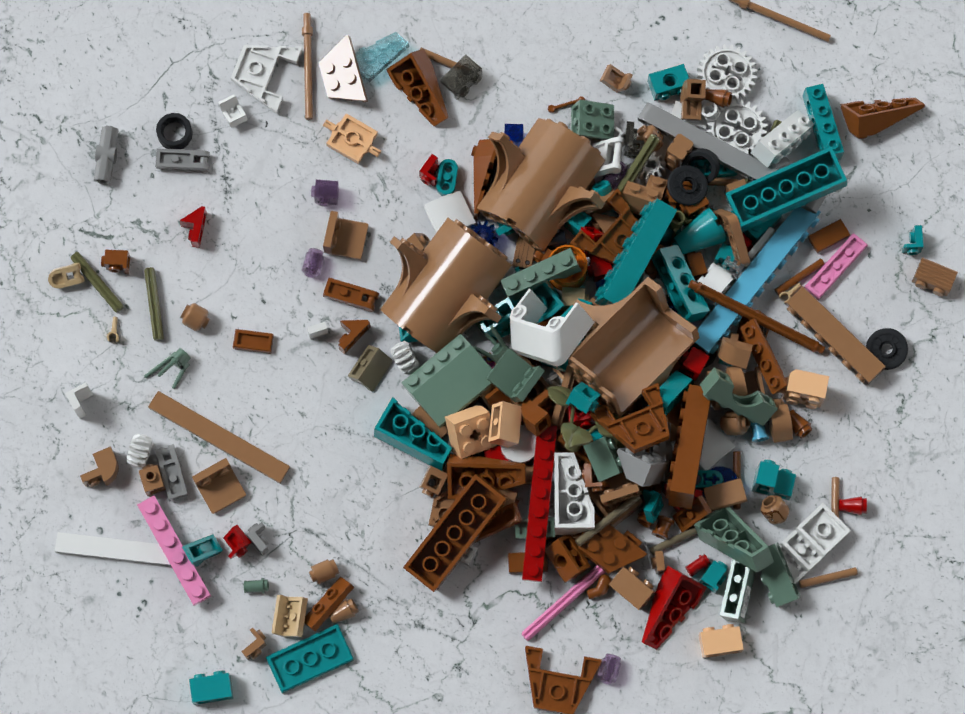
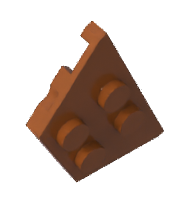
M594 512L596 525L602 518ZM610 524L582 546H578V551L608 574L647 555L645 551Z

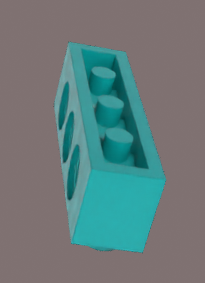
M824 84L806 87L802 97L809 119L814 123L812 130L819 152L832 146L837 159L841 160L844 149Z
M679 246L659 249L651 259L677 313L688 322L701 320L710 310L704 297L688 288L690 281H695Z

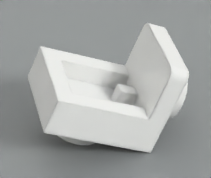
M235 95L219 101L221 111L231 128L248 120Z

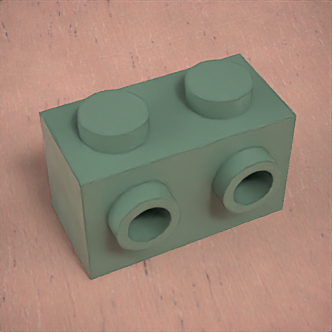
M605 436L584 445V449L599 482L624 472L616 451L617 445L613 438Z

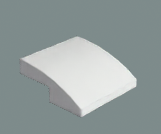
M461 191L445 195L424 205V209L436 233L447 218L453 221L458 219L468 228L476 224Z
M710 418L707 420L699 465L702 470H710L736 447Z

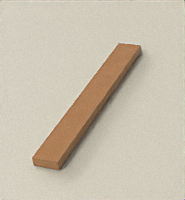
M160 391L156 393L148 406L150 410L281 484L290 469L289 465Z

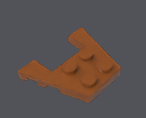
M618 188L605 202L619 214V217L601 238L594 242L587 234L580 230L569 243L612 264L617 254H621L623 251L622 245L625 239L632 235L631 228L638 221L633 216L628 203L625 202Z
M658 383L642 389L641 394L649 407L615 420L605 404L598 407L593 413L590 411V416L634 454L669 440L670 434Z
M526 646L525 653L534 709L561 714H574L602 659L584 656L581 676H574L540 669L543 649Z

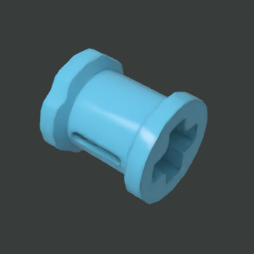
M751 422L752 442L768 440L769 435L766 433L765 424L762 426Z

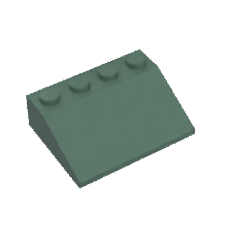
M459 334L401 383L410 396L441 428L446 424L445 416L462 411L493 385L486 379L492 368L473 346Z

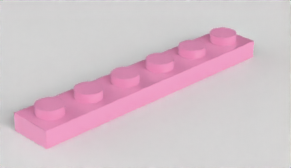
M153 495L137 504L193 606L211 597L196 568L191 564L182 549L183 545L156 497Z

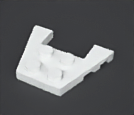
M244 45L232 73L231 81L274 113H278L283 96L266 91L278 59L297 64L303 49L301 46L268 47L265 45Z

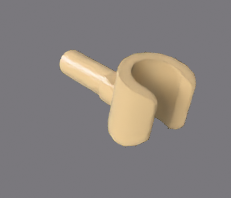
M798 283L788 292H781L779 299L786 295L789 300L793 293L801 287V284Z
M113 317L111 332L107 334L109 342L113 334L116 335V342L120 339L117 334L118 317Z

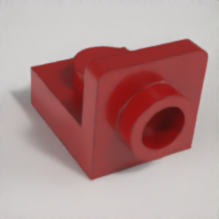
M434 154L430 155L420 169L419 177L424 184L435 187L437 178L433 175L438 170L439 165L438 157Z

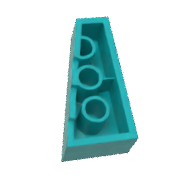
M393 397L374 428L375 438L443 471L452 452V447L425 427L423 422L418 421L411 415L409 410L403 408Z

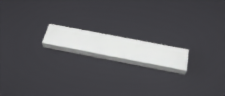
M57 533L56 553L171 566L160 545L156 543Z

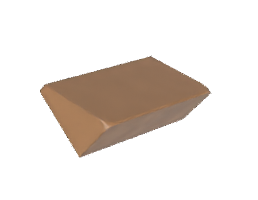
M741 478L704 488L706 501L711 511L747 502Z

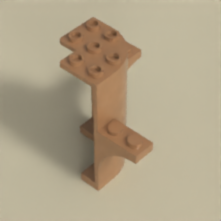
M538 118L519 147L509 141L510 137L503 132H491L488 136L496 151L497 171L492 186L476 209L488 220L511 226L532 248L544 251L560 227L571 217L582 211L602 209L605 203L600 199V194L594 190L588 191L586 188L605 162V159L600 155L601 152L597 148L590 145L591 141L585 136L580 137L568 129V126L563 122L555 123L551 119Z
M447 218L423 251L417 247L412 249L410 247L412 244L403 237L401 240L395 236L391 239L390 243L399 252L402 272L397 287L380 310L419 342L438 353L473 324L482 320H493L498 323L502 318L496 312L498 308L487 299L512 265L506 261L508 257L492 244H489L472 229L466 227L458 219L453 221Z
M647 277L629 296L614 304L595 306L586 304L578 299L572 304L574 306L575 303H579L595 323L591 327L593 331L576 347L568 358L569 368L575 373L573 377L578 383L583 382L601 394L597 402H601L603 405L606 404L612 414L615 413L618 417H621L642 396V389L656 383L660 387L667 380L675 363L700 336L697 327L669 308L662 287Z

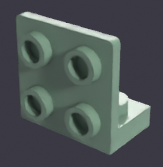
M587 100L577 101L571 107V131L580 137L585 136L602 140L614 138V105Z
M507 349L486 379L514 402H523L545 370L540 366L532 367L513 350Z

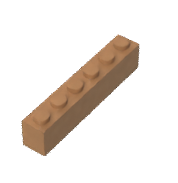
M803 286L786 302L788 306L787 311L794 317L797 315L802 320L800 323L807 330L811 328L816 333L814 337L820 343L825 342L829 346L828 350L835 357L839 355L843 359L841 363L848 370L852 368L857 373L855 376L860 382H866L869 385L885 369V365Z

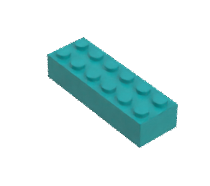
M831 146L727 192L726 199L732 212L739 220L742 232L846 187L847 178Z
M658 198L653 202L650 201L648 205H644L640 212L642 217L632 226V235L625 239L622 245L623 251L621 254L618 253L613 261L615 266L607 272L604 280H606L605 284L600 286L595 294L597 297L595 300L596 304L600 306L614 304L633 292L677 212L675 208Z

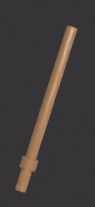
M729 0L739 4V7L743 9L748 8L828 42L831 37L830 34L755 4L750 0Z
M304 13L302 36H304L305 119L312 120L311 36H313V27H311V14Z

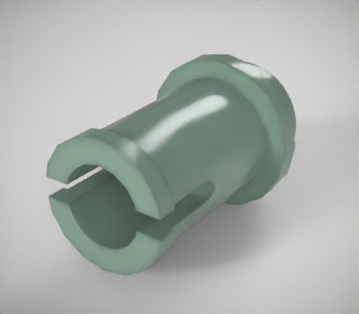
M261 578V580L244 581V593L262 592L264 594L265 591H269L268 579L264 580V578Z

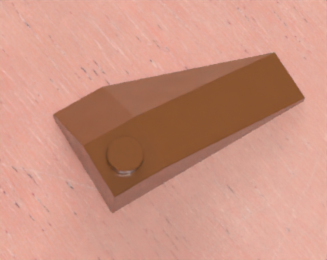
M424 48L408 54L386 69L395 87L398 90H402L410 102H414L419 108V112L433 126L449 118L433 65Z
M489 139L479 140L478 145H474L471 156H474L475 220H478L480 211L476 208L488 191L497 165L496 151Z
M450 454L447 462L448 499H456L475 474H479L498 490L526 483V465L523 463L474 455L461 459L456 454Z

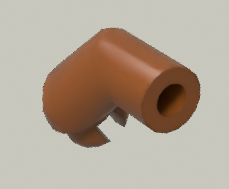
M601 575L597 586L587 590L589 599L607 594L610 587L608 584L611 582L608 575Z

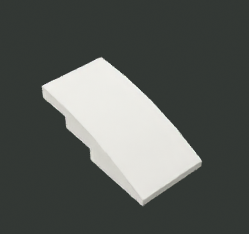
M824 503L812 512L779 545L795 584L851 531Z

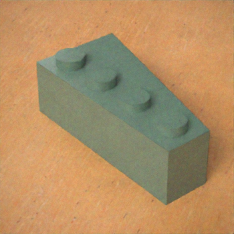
M729 506L712 512L694 524L701 541L757 573L774 562L767 544Z

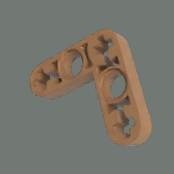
M723 209L713 211L717 217L716 221L723 227L724 231H727L737 266L739 268L749 266L750 259L737 216Z

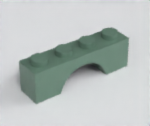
M569 248L502 279L501 283L507 297L517 301L524 296L528 289L533 290L537 286L553 279H565L582 270L575 254Z
M715 367L700 383L703 395L708 400H715L723 408L728 407L732 409L734 413L747 417L752 423L764 426L778 410L773 399L760 391L746 396L733 394L734 385L730 376Z

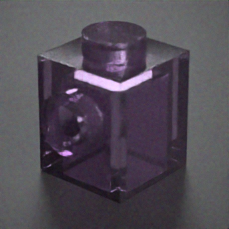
M316 179L315 186L311 188V197H314L315 203L320 206L338 205L339 182Z

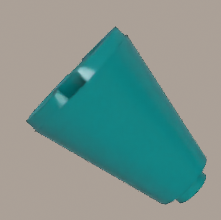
M708 208L673 238L672 246L678 245L680 251L683 254L724 243L727 237L723 227L716 221V215Z

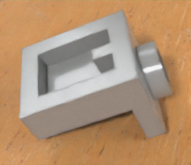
M261 522L259 525L256 523L248 529L247 537L263 556L268 552L266 545L269 543L262 535L258 536V534L265 530V525Z

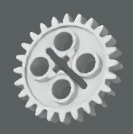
M724 44L721 50L716 46L715 52L709 49V55L704 53V60L700 59V66L697 68V71L700 72L697 74V78L706 80V89L728 90L732 92V98L736 102H738L739 96L744 99L745 93H751L750 88H754V82L757 80V76H755L757 69H753L756 64L755 62L750 63L752 56L746 57L747 51L740 53V47L733 50V45H731L727 49ZM724 60L727 64L722 65L718 61ZM735 68H742L743 72H737ZM715 75V76H717L719 79H718V80H713V79H711V76ZM733 83L736 85V87L731 88L727 84Z
M734 99L733 104L729 107L722 108L719 106L720 115L716 120L707 123V127L710 128L707 130V133L748 154V152H752L758 141L763 138L762 136L767 135L765 129L768 128V125L764 123L766 117H761L762 110L756 112L757 105L751 108L750 101L744 105L742 99L739 104ZM730 115H736L738 117L736 120L733 121L728 119ZM747 122H752L755 124L751 128L745 126ZM722 131H728L730 133L727 137H722L720 135ZM744 138L747 141L744 144H739L737 140Z

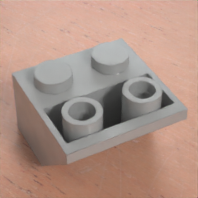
M627 447L618 448L617 454L626 479L642 487L660 484L668 462L662 460V456L655 453L650 454L646 452V449L634 454Z

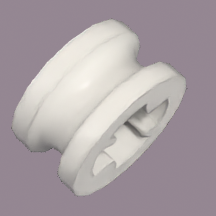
M713 102L704 104L701 109L702 115L707 121H714L720 115L719 108Z

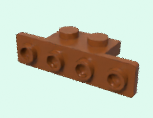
M751 319L741 326L740 329L746 342L753 345L752 354L771 393L776 394L788 384L757 320Z

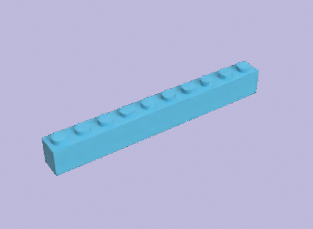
M802 207L794 209L725 295L751 308L754 304L751 301L755 296L759 298L765 290L763 286L766 283L770 284L775 278L774 272L784 267L787 262L785 260L788 255L792 256L796 252L798 242L801 241L803 243L809 235L807 231L810 227L814 229L819 223L820 219L818 217L821 212L818 210L814 214ZM717 304L697 329L700 338L691 347L702 349L707 355L710 353L713 355L719 348V341L723 337L729 336L731 326H737L742 317L740 314Z

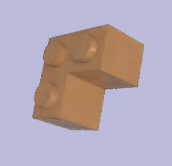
M650 175L646 186L627 181L622 197L628 203L633 214L642 216L640 212L645 204L648 205L650 201L653 202L657 198L663 201L668 180Z

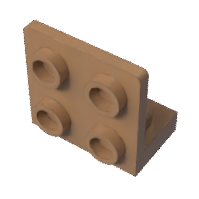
M331 211L323 243L324 253L361 260L368 223L339 218L338 212Z
M227 458L192 476L212 514L219 512L246 496Z
M624 472L601 481L610 483V488H604V491L600 492V499L605 507L642 495L640 486L626 479Z

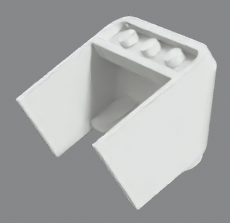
M528 289L510 314L511 347L519 355L553 366H560L567 361L595 322L579 303H575L565 318L561 316L553 317L549 320L546 327L538 325L536 323L547 310V307L531 289Z

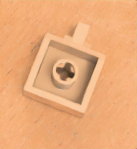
M795 369L788 377H784L788 385L779 393L783 394L782 398L786 403L791 405L804 404L805 407L810 409L820 408L826 397L829 376Z
M473 406L445 416L452 452L459 458L463 459L496 446V444L488 442L491 416L489 411L483 406Z

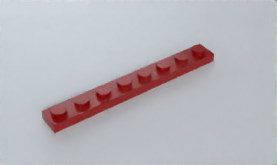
M549 426L538 437L536 436L522 574L523 581L542 582L557 426Z

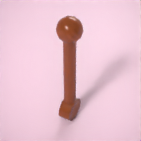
M580 96L577 100L560 105H549L548 112L553 113L556 109L573 105L579 100H585V98Z

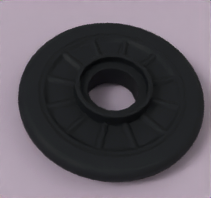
M685 165L671 172L668 177L667 188L670 196L676 202L691 206L698 204L705 198L708 191V182L705 175L699 169ZM684 181H689L692 184L691 190H686L683 187Z
M879 329L869 337L866 343V348L885 365L884 370L899 367L905 361L908 354V344L905 337L895 329ZM884 344L892 346L893 350L890 354L882 353L881 348Z

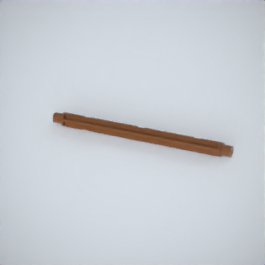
M691 280L688 288L694 290L695 293L749 320L756 319L759 325L813 352L816 351L822 354L825 350V346L819 344L818 341L701 282Z

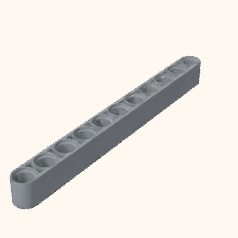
M646 103L638 117L642 124L646 126L654 125L661 134L673 140L677 134H682L693 142L692 150L704 148L712 151L719 159L720 165L750 181L777 171L772 166L767 168L753 156L651 103ZM826 196L801 207L816 214Z

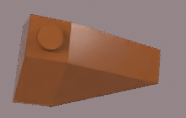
M917 98L892 99L891 103L874 100V104H864V101L841 104V111L849 132L859 139L875 135L925 108V104Z

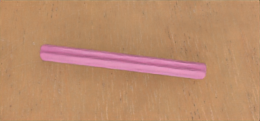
M598 565L594 567L522 632V636L527 641L533 638L599 579L605 571Z

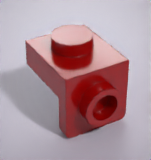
M238 525L233 526L223 537L233 550L228 555L230 559L236 556L240 558L248 552L247 547L252 543Z

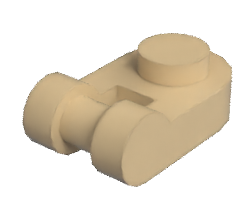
M73 263L52 270L48 277L49 284L54 288H64L83 283L85 280L84 276L80 273V263ZM73 272L74 277L69 279L67 273Z

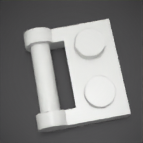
M614 137L593 143V147L597 148L601 152L600 155L605 159L595 177L621 172L620 159L622 147L625 144L623 137ZM615 147L613 162L610 164L612 148Z

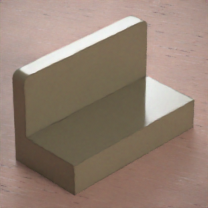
M368 345L348 374V377L353 381L361 383L369 391H374L393 360L381 349Z

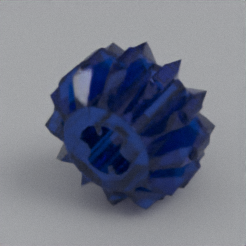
M478 220L477 226L473 224L470 226L479 236L484 234V239L489 244L495 246L494 243L498 242L496 237L498 234L494 230V224L488 226V221L486 220L484 225H481V222Z

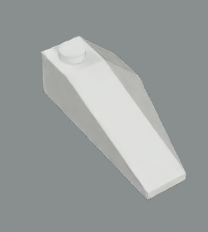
M554 453L555 535H575L595 529L594 506L589 497L588 490L585 488L575 454Z

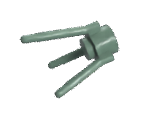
M479 322L475 323L494 344L491 350L493 355L476 346L473 348L497 363L505 351L510 348L505 344L493 325L490 326V329L500 343L487 335Z
M179 348L145 374L144 377L148 378L164 365L166 366L158 373V377H161L173 365L177 368L182 366L172 386L175 389L185 370L190 366L188 361L191 357L183 349Z

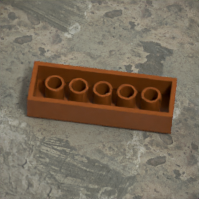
M689 384L688 391H684L665 498L669 499L668 506L692 510L711 401L703 395L701 386Z
M475 474L403 568L431 591L436 592L509 498L479 474Z

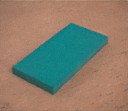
M338 624L266 656L282 694L354 661Z

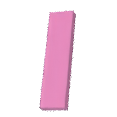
M853 233L804 288L819 300L866 249L868 244Z

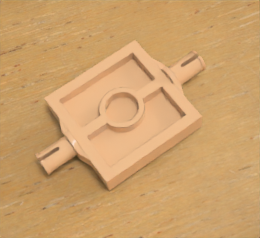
M345 114L336 125L329 120L324 122L323 127L332 131L331 137L326 143V146L357 164L368 152L376 157L380 155L381 150L372 146L374 139L378 135V131L348 114Z

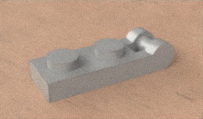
M157 149L155 167L156 169L207 172L209 170L207 159L210 157V152L205 150ZM195 158H200V163L194 162Z
M174 444L169 445V448L155 449L169 501L188 496ZM171 455L172 459L164 461V457Z

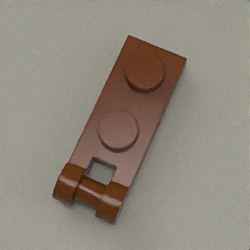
M328 278L323 293L325 298L359 307L369 312H374L376 307L374 305L375 301L378 300L380 295L376 291L333 278ZM363 296L369 297L367 302L362 301Z

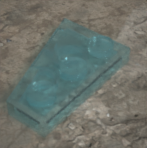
M395 32L376 41L374 45L359 49V52L355 53L361 76L370 83L410 47L409 43Z

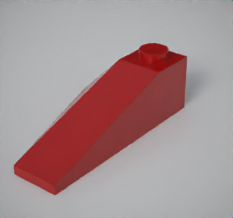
M667 566L656 589L642 643L657 650L672 633V628L678 621L682 622L685 619L684 615L690 608L694 609L698 605L707 587L680 571Z

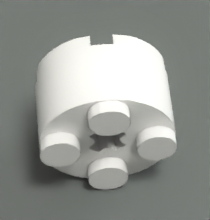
M712 263L707 271L708 274L705 277L701 276L697 282H701L725 295L729 291L730 285L733 286L737 281V277L718 264ZM704 297L707 304L715 308L718 303Z

